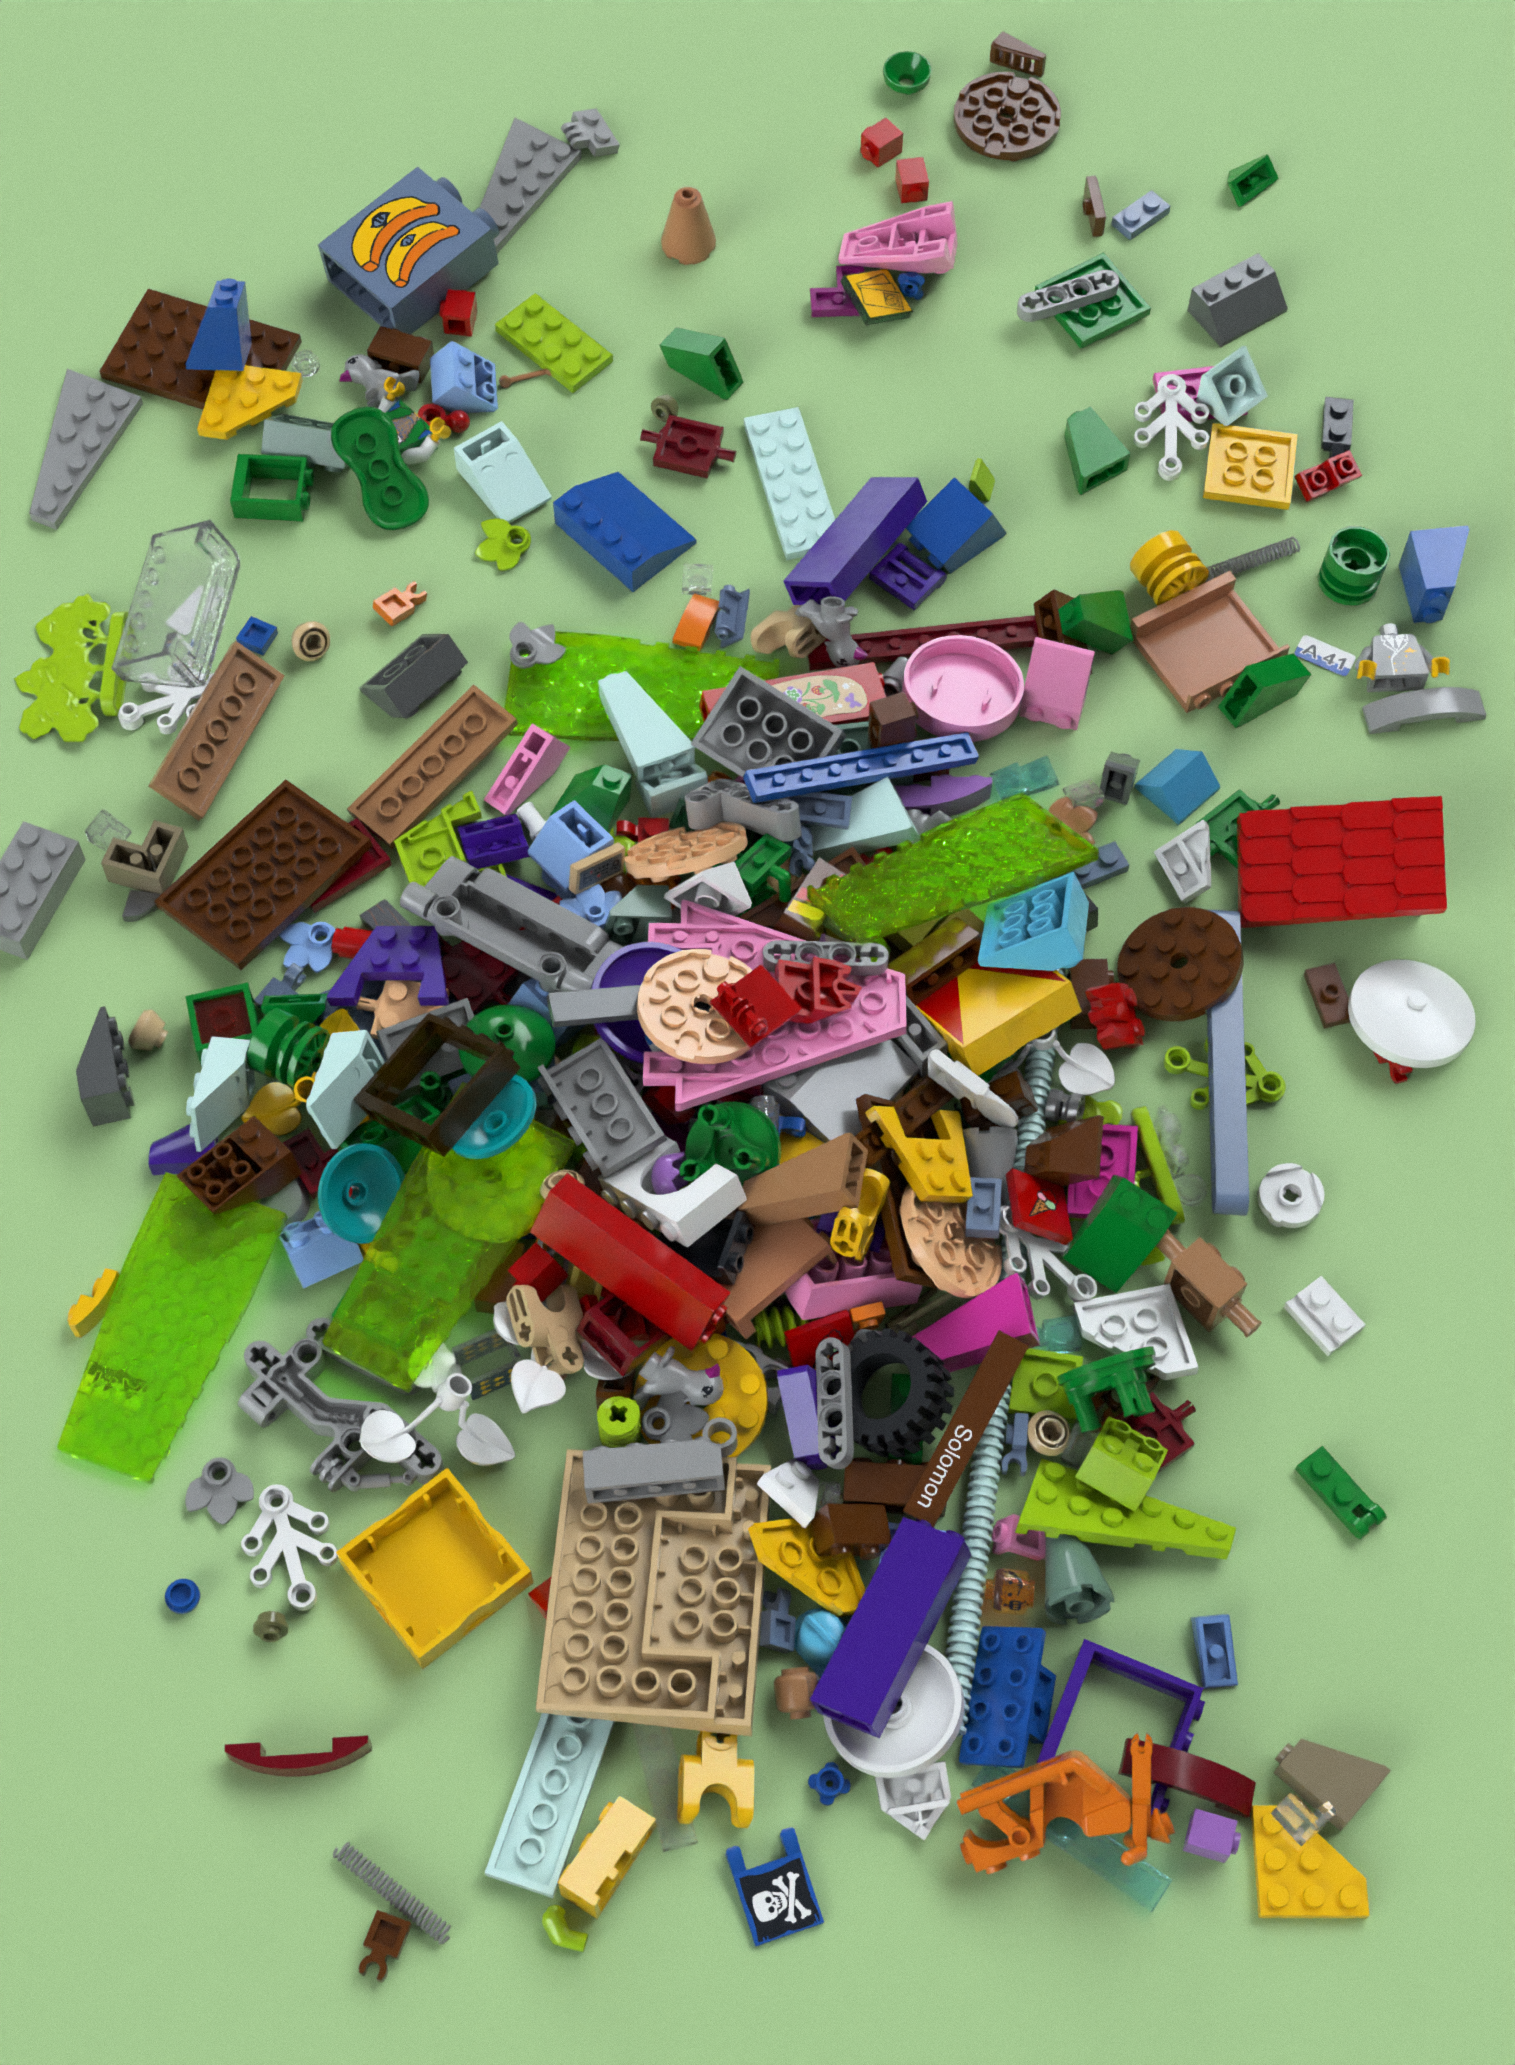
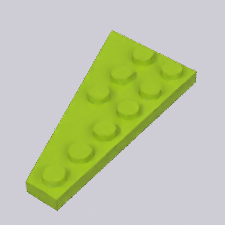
M1041 1458L1015 1533L1026 1535L1028 1530L1045 1532V1537L1058 1538L1059 1534L1075 1535L1082 1542L1133 1548L1135 1543L1151 1545V1550L1162 1552L1165 1551L1166 1547L1182 1549L1186 1555L1227 1560L1236 1527L1146 1495L1136 1512L1075 1478L1078 1471Z

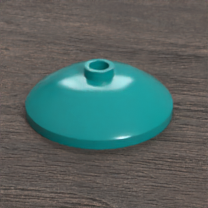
M514 1075L452 1149L465 1158L483 1159L500 1154L517 1143L528 1130L536 1111V1096L529 1083L522 1077Z
M361 1143L350 1145L340 1150L326 1165L318 1187L319 1209L327 1227L339 1238L352 1243H370L387 1235L399 1221L405 1207L407 1186L403 1170L397 1159L389 1151L377 1145ZM351 1187L352 1195L349 1197V1189Z

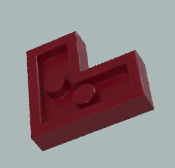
M307 1128L286 1140L283 1144L292 1152L302 1172L299 1176L312 1198L315 1199L318 1197V1187L322 1173L328 1162L339 1150L330 1149L324 1153L311 1130Z

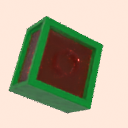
M248 982L185 996L195 1049L200 1064L203 1049H208L212 1036L251 1040L259 1023Z

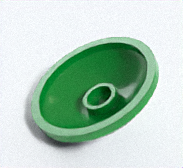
M509 1004L494 1006L478 1013L466 1024L476 1035L483 1033L494 1043L502 1042L506 1048L514 1052L512 1058L521 1067L515 1075L522 1077L528 1083L541 1075L537 1067L543 1064L547 1069L553 1060L556 1047L554 1032L549 1022L533 1009ZM458 1049L462 1066L473 1077L486 1061Z

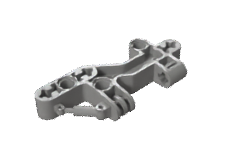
M301 1339L284 1355H281L266 1341L260 1340L252 1342L245 1349L244 1359L246 1365L256 1380L241 1395L238 1406L262 1428L269 1426L289 1409L315 1434L334 1437V1440L315 1459L310 1467V1472L313 1475L320 1474L319 1479L323 1483L329 1482L328 1489L331 1492H336L342 1486H346L354 1492L366 1488L391 1487V1483H404V1485L410 1486L415 1480L425 1485L445 1470L440 1452L413 1429L408 1434L414 1439L416 1448L406 1460L397 1462L406 1470L402 1476L391 1477L390 1473L357 1474L372 1456L363 1448L355 1452L347 1449L351 1443L359 1441L362 1424L365 1419L373 1412L379 1410L397 1413L385 1403L330 1398L312 1383L324 1371L326 1365L322 1348L314 1339ZM312 1353L317 1355L312 1362L304 1363L301 1361L306 1354ZM259 1358L263 1361L267 1359L270 1370L268 1371L267 1366L262 1361L256 1360ZM398 1415L402 1419L404 1427L408 1426L409 1424ZM419 1454L426 1464L431 1465L433 1463L434 1467L431 1469L427 1466L422 1468L421 1461L418 1458ZM339 1455H342L345 1461L347 1462L344 1466V1462L340 1458H337Z

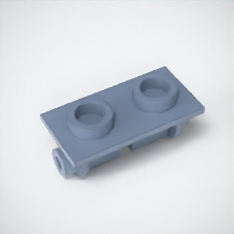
M725 585L720 590L719 608L722 610L717 614L714 632L717 635L716 637L721 640V648H725L743 639L750 595L749 589L739 593L733 585Z

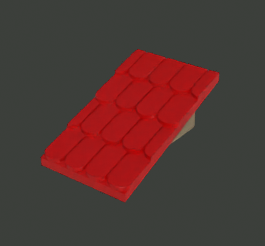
M1442 796L1392 798L1386 801L1350 802L1343 805L1290 807V809L1253 810L1239 813L1237 817L1238 911L1240 912L1241 928L1401 916L1420 917L1421 915L1444 913L1447 909Z

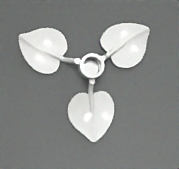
M1053 1029L1047 1034L1028 1042L1018 1059L1014 1062L1012 1059L993 1076L992 1080L988 1082L990 1083L1016 1070L1023 1077L1016 1067L1022 1064L1032 1047L1038 1050H1048L1054 1047L1059 1055L1066 1061L1059 1068V1079L1062 1086L1072 1094L1078 1093L1088 1096L1109 1090L1115 1084V1076L1109 1059L1098 1047L1089 1043H1078L1072 1048L1069 1056L1060 1046V1042L1056 1040V1029Z
M506 1302L497 1303L494 1305L493 1316L496 1331L507 1342L520 1345L515 1336ZM586 1340L582 1342L581 1350L584 1358V1369L588 1375L601 1380L623 1378ZM533 1349L531 1360L519 1361L512 1369V1389L523 1414L533 1409L559 1402L566 1392L561 1376L554 1371L548 1370V1367L545 1365L541 1367L535 1360ZM634 1369L630 1371L628 1374H626L624 1377L630 1375L634 1371Z
M439 1333L430 1336L420 1343L410 1356L407 1367L409 1376L414 1384L421 1388L432 1387L433 1392L437 1393L434 1402L406 1427H404L402 1419L393 1412L386 1410L373 1412L362 1424L359 1439L361 1447L373 1458L388 1463L401 1462L410 1457L416 1448V1443L408 1434L416 1428L438 1406L444 1411H455L459 1408L458 1425L463 1430L458 1433L456 1444L464 1458L476 1465L490 1466L511 1461L516 1456L506 1435L489 1417L474 1413L465 1421L466 1409L469 1406L466 1398L472 1391V1385L470 1380L462 1375L458 1361H454L453 1354L445 1346Z

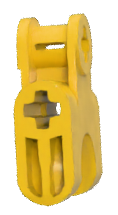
M865 1168L858 1208L849 1209L844 1206L835 1218L830 1238L832 1250L846 1257L856 1256L855 1260L863 1261L872 1243L877 1216L885 1203L890 1181L885 1175Z
M700 1731L696 1741V1755H681L678 1770L677 1820L680 1824H691L699 1813L700 1798L706 1793H717L727 1800L731 1811V1822L735 1827L748 1828L754 1815L753 1759L737 1758L738 1735ZM713 1733L717 1734L718 1740H720V1741H722V1742H721V1743H717L716 1737H715V1736H711V1735H712Z

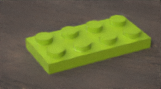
M536 293L495 323V331L542 369H548L551 376L572 393L576 392L613 362L612 353Z

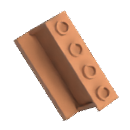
M1231 571L1221 574L1131 619L1132 642L1186 713L1196 708L1203 709L1212 700L1220 696L1225 697L1245 666L1285 656L1289 652L1290 647L1288 644L1280 648L1277 646L1234 591L1236 578Z
M739 1207L727 1215L725 1219H734L736 1212L739 1211ZM808 1217L756 1227L750 1221L754 1228V1237L751 1244H748L744 1254L743 1269L738 1273L734 1285L720 1284L731 1292L724 1304L728 1307L724 1318L745 1339L756 1331L751 1319L819 1261L826 1257L833 1265L837 1263L830 1245V1238L823 1231L818 1234L813 1230L814 1225Z

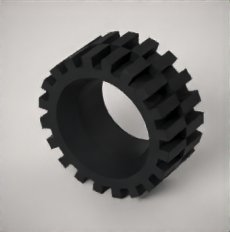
M882 1329L881 1336L874 1330L867 1332V1341L863 1342L857 1337L850 1342L854 1348L850 1352L853 1441L869 1452H874L881 1457L888 1458L889 1453L896 1458L905 1457V1448L915 1454L922 1450L919 1442L923 1440L930 1445L936 1439L931 1434L935 1427L943 1431L947 1424L941 1417L943 1413L951 1415L953 1405L946 1401V1397H954V1388L947 1383V1381L952 1380L950 1372L943 1367L945 1363L940 1357L908 1333L899 1330L897 1334L892 1329ZM893 1363L905 1364L911 1377L910 1392L905 1403L888 1417L880 1419L867 1418L862 1407V1394L869 1379L877 1370L885 1365ZM834 1379V1382H829L827 1392L831 1395L836 1394L841 1388V1380ZM836 1411L830 1415L832 1422L837 1426L842 1421L841 1411Z

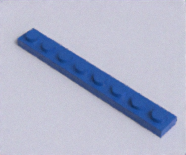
M966 732L746 770L743 779L753 803L876 782L886 777L892 779L976 764L979 755L969 733Z

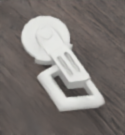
M937 1049L932 1050L928 1054V1076L944 1087L958 1100L964 1096L968 1098L974 1109L978 1108L993 1123L1009 1128H1014L1019 1121L1015 1111L988 1088L990 1085L958 1060L953 1062Z

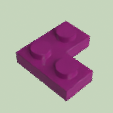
M854 265L836 266L837 287L810 288L811 317L867 316L865 307L846 277L848 275L864 273V267Z

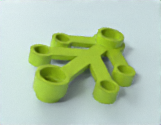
M1208 1036L1206 1037V1040H1205V1043H1204V1050H1205L1207 1053H1208ZM1244 1042L1245 1050L1250 1053L1249 1056H1245V1064L1248 1065L1253 1074H1245L1246 1088L1250 1089L1246 1091V1106L1260 1099L1265 1102L1280 1100L1286 1090L1285 1081L1280 1074L1274 1071H1266L1255 1054L1254 1046L1249 1042ZM1174 1046L1167 1050L1163 1064L1168 1072L1182 1074L1186 1071L1208 1077V1063L1190 1059L1189 1052L1180 1046ZM1178 1060L1181 1066H1175L1171 1064V1061ZM1270 1085L1274 1088V1091H1268L1264 1086ZM1209 1086L1204 1089L1197 1088L1193 1090L1190 1096V1105L1194 1109H1205L1209 1103ZM1202 1096L1205 1101L1198 1102L1194 1097Z

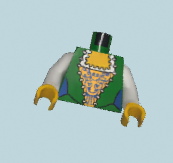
M388 377L384 382V389L388 394L383 396L378 409L385 412L396 427L399 451L405 464L424 463L438 449L439 439H446L451 435V429L444 425L445 421L439 417L434 418L429 426L401 399L396 402L395 397H400L405 393V386L403 383L398 382L393 390L396 379Z

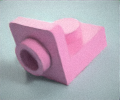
M1015 1514L996 1522L992 1532V1552L994 1554L1001 1555L1011 1552L1036 1561L1045 1558V1532L1028 1530L1027 1535L1015 1533L1020 1516Z

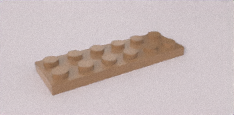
M237 641L233 642L148 787L198 821L201 820L285 675Z
M473 684L347 808L349 814L355 819L358 818L364 827L393 849L395 847V839L414 828L518 725L517 718Z

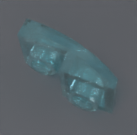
M1047 755L1023 766H1019L1018 762L990 773L1001 801L1030 796L1060 785Z

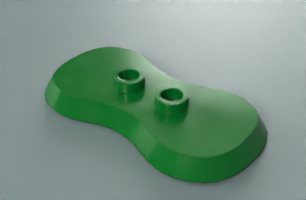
M375 407L356 408L340 416L332 426L331 442L337 455L353 470L359 480L364 510L369 519L385 530H399L418 522L428 510V492L420 478L405 464L399 451L396 427L391 418L385 412Z

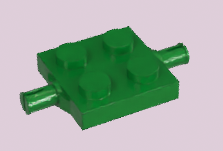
M1239 789L1197 821L1196 824L1204 820L1209 825L1210 858L1219 853L1238 869L1237 817L1239 813L1253 810H1272L1280 805L1279 798L1275 794H1271L1262 803L1250 799Z

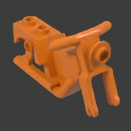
M1138 1733L1132 1737L1130 1748L1132 1755V1798L1087 1755L1078 1750L1065 1752L960 1793L961 1799L957 1800V1805L962 1815L978 1809L979 1814L984 1819L990 1820L1008 1836V1838L997 1841L984 1840L976 1836L971 1829L966 1830L963 1836L964 1843L960 1844V1848L967 1865L973 1863L976 1873L986 1870L987 1874H991L1007 1867L1006 1861L1019 1857L1020 1861H1025L1036 1857L1041 1853L1039 1849L1044 1847L1046 1827L1056 1817H1065L1075 1821L1083 1829V1833L1087 1837L1124 1833L1130 1829L1132 1824V1834L1128 1833L1123 1837L1124 1845L1130 1849L1121 1855V1862L1126 1866L1134 1865L1146 1858L1147 1837L1166 1844L1171 1843L1169 1835L1174 1834L1175 1830L1168 1813L1161 1814L1159 1809L1155 1808L1151 1815V1755L1153 1750L1151 1736L1146 1733L1144 1746L1139 1745ZM1030 1789V1819L1019 1816L1003 1802V1799Z

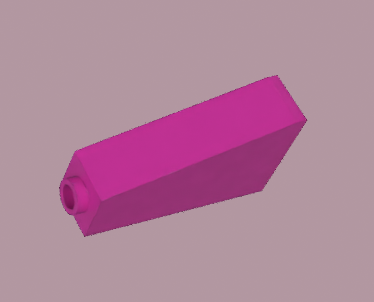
M1018 1273L1010 1275L912 1336L940 1357L945 1363L943 1367L949 1372L980 1364L998 1330L1028 1345V1349L1040 1345L1028 1288Z

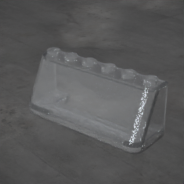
M211 520L152 535L111 668L123 681L184 688H196L206 685L240 569V559L237 551Z

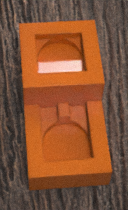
M693 594L681 617L672 643L701 651L710 636L711 626L721 609L719 608V601Z

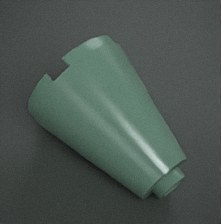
M1059 1534L1058 1538L1046 1537L1045 1612L1049 1620L1057 1624L1067 1625L1066 1619L1077 1618L1078 1624L1098 1619L1108 1613L1111 1609L1110 1602L1114 1603L1113 1592L1086 1542L1080 1541L1075 1535Z

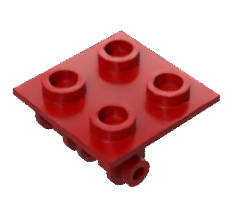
M762 965L756 967L734 984H728L726 981L722 982L717 987L718 996L710 1001V1004L750 1048L802 1011V1008Z

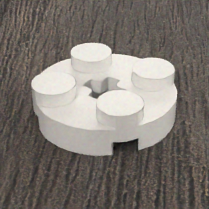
M1293 1163L1280 1164L1271 1168L1262 1179L1257 1193L1259 1207L1263 1214L1268 1217L1269 1223L1275 1227L1283 1226L1286 1228L1303 1227L1315 1220L1320 1212L1325 1196L1320 1179L1313 1172L1310 1174L1303 1170L1302 1166ZM1287 1189H1290L1292 1194L1299 1195L1295 1202H1290L1283 1197Z

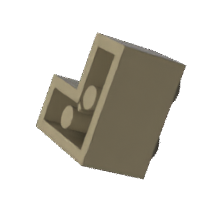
M154 820L142 845L113 837L101 862L108 882L139 891L162 894L171 886L189 848L183 828Z

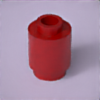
M344 926L343 929L336 928L332 939V952L338 953L339 957L353 959L373 931Z

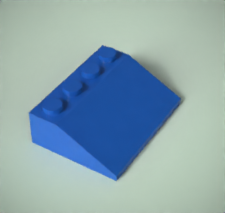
M619 472L576 485L553 502L555 524L632 592L636 591L697 543V540Z

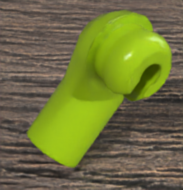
M550 1905L542 1916V1925L550 1941L557 1946L584 1952L588 1934L569 1929L564 1918L565 1910L560 1905Z

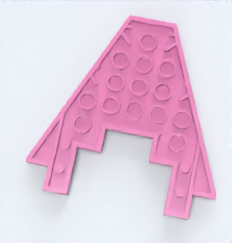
M681 900V923H649L648 942L668 944L683 951L690 949L712 950L711 954L730 959V956L746 964L751 970H754L759 965L764 967L763 949L767 943L775 940L806 941L688 900ZM806 953L801 956V959L805 962H811L812 958L817 956L813 953ZM774 954V959H780L781 954ZM791 954V960H795V954ZM838 954L833 959L840 963H846L850 960V957L845 954ZM887 968L883 974L877 976L849 975L845 979L846 981L862 987L855 1001L850 1002L852 1008L809 1024L787 1021L749 1051L727 1062L697 1064L677 1059L665 1052L644 1051L643 1086H676L675 1110L683 1111L906 1034L907 1027L905 974ZM767 970V971L771 974V976L775 979V973H774V972H770L769 970Z

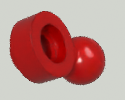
M426 404L419 409L417 414L429 426L431 423L429 421L439 417L445 421L444 425L449 426L456 433L466 431L470 425V418L465 411L455 410L448 415L437 404Z

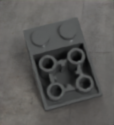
M105 1006L100 1007L76 1069L80 1099L93 1127L130 1119L129 1106L135 1105L132 1089L128 1087L127 1078L130 1077L127 1061L123 1059L122 1050H125L121 1031L118 1030L116 1018L109 1017Z

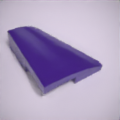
M189 1124L153 1142L150 1146L148 1161L152 1175L179 1174L214 1147L218 1142V1136L203 1151L198 1152L196 1151L195 1139L190 1137Z

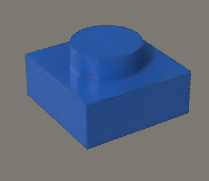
M251 616L236 637V640L245 648L264 655L278 635L277 627Z

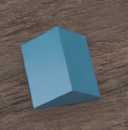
M1175 749L1140 779L1134 788L1179 825L1220 790V784L1202 751Z

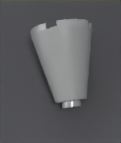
M997 1126L990 1127V1130L979 1131V1127L963 1129L970 1177L1002 1179L1001 1206L1007 1205L1008 1188L1005 1174L1014 1165L1018 1143L1017 1130Z

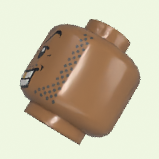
M809 1666L782 1669L781 1675L774 1680L776 1707L782 1713H790V1720L811 1717V1710L815 1709L810 1698L819 1682V1677L815 1672H809Z

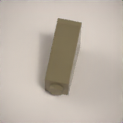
M1300 1739L1294 1747L1288 1743L1278 1754L1275 1760L1280 1764L1273 1773L1341 1831L1391 1770L1384 1765Z

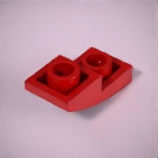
M1349 450L1331 457L1319 465L1299 472L1294 478L1306 502L1360 478L1362 474Z

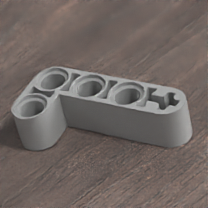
M716 779L685 795L688 825L692 829H707L722 821L741 824L745 829L762 835L767 833L780 841H792L802 835L798 803L785 798L753 803L746 784L731 779Z

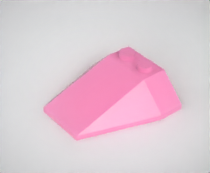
M953 201L925 206L845 233L838 257L839 264L924 274L933 272L942 274L953 269L958 244Z

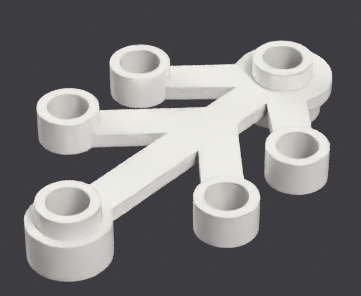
M1169 374L1160 379L1157 386L1158 392L1152 398L1135 406V419L1145 422L1150 419L1151 413L1156 408L1166 402L1165 412L1148 427L1137 429L1133 441L1137 447L1145 448L1150 444L1151 439L1165 428V457L1159 462L1158 473L1164 480L1172 481L1179 477L1182 469V462L1177 457V429L1191 441L1192 447L1197 450L1204 449L1209 440V435L1206 431L1196 430L1177 411V402L1191 413L1192 420L1198 424L1207 421L1209 408L1205 404H1197L1185 393L1186 384L1180 376ZM1167 385H1174L1177 388L1171 390L1167 387ZM1145 409L1148 413L1142 415L1138 410ZM1202 411L1205 415L1200 417L1195 412ZM1144 435L1147 437V440L1141 441L1138 439V436ZM1202 437L1205 441L1199 443L1195 438ZM1166 463H1174L1176 466L1169 468L1166 466Z
M182 662L171 664L168 669L171 680L177 683L184 681L196 685L188 689L160 681L154 672L144 673L140 677V683L144 691L158 692L168 696L138 706L131 702L123 704L118 712L121 726L126 730L138 729L144 723V716L172 707L168 714L158 717L157 725L161 733H173L177 729V722L185 710L187 718L189 717L196 704L188 705L193 699L199 698L214 673L205 676L188 671L186 665Z
M1011 1205L1001 1206L999 1232L1005 1236L1008 1258L1003 1264L1004 1270L1010 1276L1016 1273L1020 1275L1026 1269V1261L1021 1256L1020 1241L1027 1248L1032 1281L1028 1284L1027 1288L1029 1295L1033 1299L1041 1300L1050 1292V1285L1045 1277L1044 1265L1068 1287L1067 1294L1073 1302L1089 1300L1096 1295L1097 1285L1091 1276L1087 1274L1075 1276L1052 1254L1061 1253L1063 1255L1071 1241L1067 1245H1063L1047 1238L1034 1237L1030 1232L1014 1227ZM1012 1262L1017 1265L1018 1269L1013 1266ZM1036 1285L1041 1288L1042 1292L1037 1289Z
M279 1484L271 1485L265 1488L259 1497V1506L262 1513L250 1533L246 1534L241 1541L245 1554L248 1556L259 1555L263 1550L261 1539L272 1522L275 1521L277 1533L260 1563L252 1568L250 1579L257 1588L267 1587L272 1581L271 1571L283 1552L292 1582L288 1590V1599L296 1610H309L317 1601V1592L313 1584L305 1579L297 1547L318 1557L319 1562L323 1566H332L338 1561L337 1548L331 1543L323 1544L291 1528L288 1516L307 1523L311 1532L316 1535L326 1533L330 1527V1522L325 1513L313 1512L295 1503L293 1495L287 1487ZM281 1498L283 1502L279 1507H272L271 1502L273 1499ZM321 1518L325 1520L322 1527H313V1522L316 1519ZM250 1540L258 1541V1546L255 1549L250 1550L246 1548ZM332 1550L334 1552L332 1558L328 1560L322 1558L324 1551ZM264 1571L267 1573L265 1580H255L258 1572ZM306 1592L310 1594L306 1602L301 1603L297 1601L301 1593Z

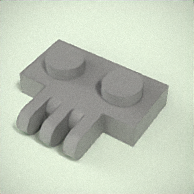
M597 108L575 111L572 114V122L564 123L561 126L562 132L566 135L573 149L589 148L594 157L618 153L620 144Z

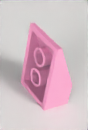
M1035 637L1019 716L1034 722L1041 721L1053 724L1062 729L1077 730L1086 699L1095 651Z

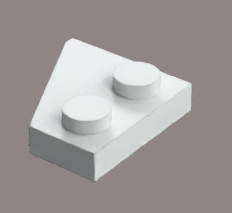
M1201 820L1154 851L1179 898L1185 904L1211 888L1209 825L1206 821Z
M793 1458L763 1474L757 1485L802 1527L807 1528L814 1519L820 1480L807 1467V1464Z

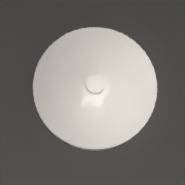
M1398 959L1384 961L1369 967L1356 980L1348 1000L1349 1019L1359 1038L1381 1057L1408 1067L1431 1068L1453 1061L1466 1049L1475 1029L1474 1008L1464 989L1443 971L1422 962Z
M927 1644L880 1739L827 1716H824L825 1728L839 1754L856 1769L877 1777H903L929 1767L951 1747L963 1721L964 1694L952 1665L939 1651Z

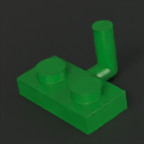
M766 833L735 863L745 888L753 893L771 876L778 880L779 900L781 902H789L791 900V875L780 867L791 856V846Z

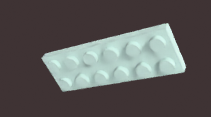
M799 407L744 418V428L786 561L802 558L834 522L835 517Z
M547 1713L541 1714L487 1864L486 1876L554 1899L558 1887L557 1882L563 1873L615 1721Z

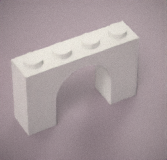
M666 1137L667 1141L608 1177L604 1178L603 1175L598 1177L603 1189L601 1195L605 1201L613 1207L616 1206L623 1210L628 1217L639 1219L649 1229H656L663 1233L668 1240L672 1242L675 1240L687 1248L747 1200L737 1174L718 1164H715L687 1187L670 1194L656 1195L651 1182L652 1168L656 1160L661 1156L680 1152L677 1143Z

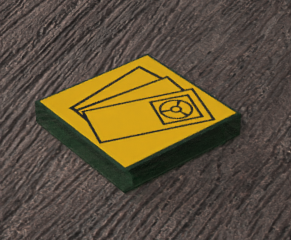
M888 269L844 275L840 281L866 326L909 318L913 313L912 308Z

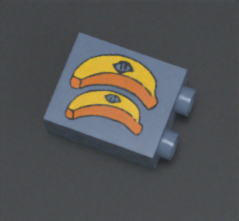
M417 166L320 242L318 248L329 282L380 326L398 329L411 335L440 311L441 300H446L448 289L466 291L499 264L494 239L499 235V229L493 218L484 209L477 208L471 212L462 204V198L458 190L448 179L441 177L434 181Z

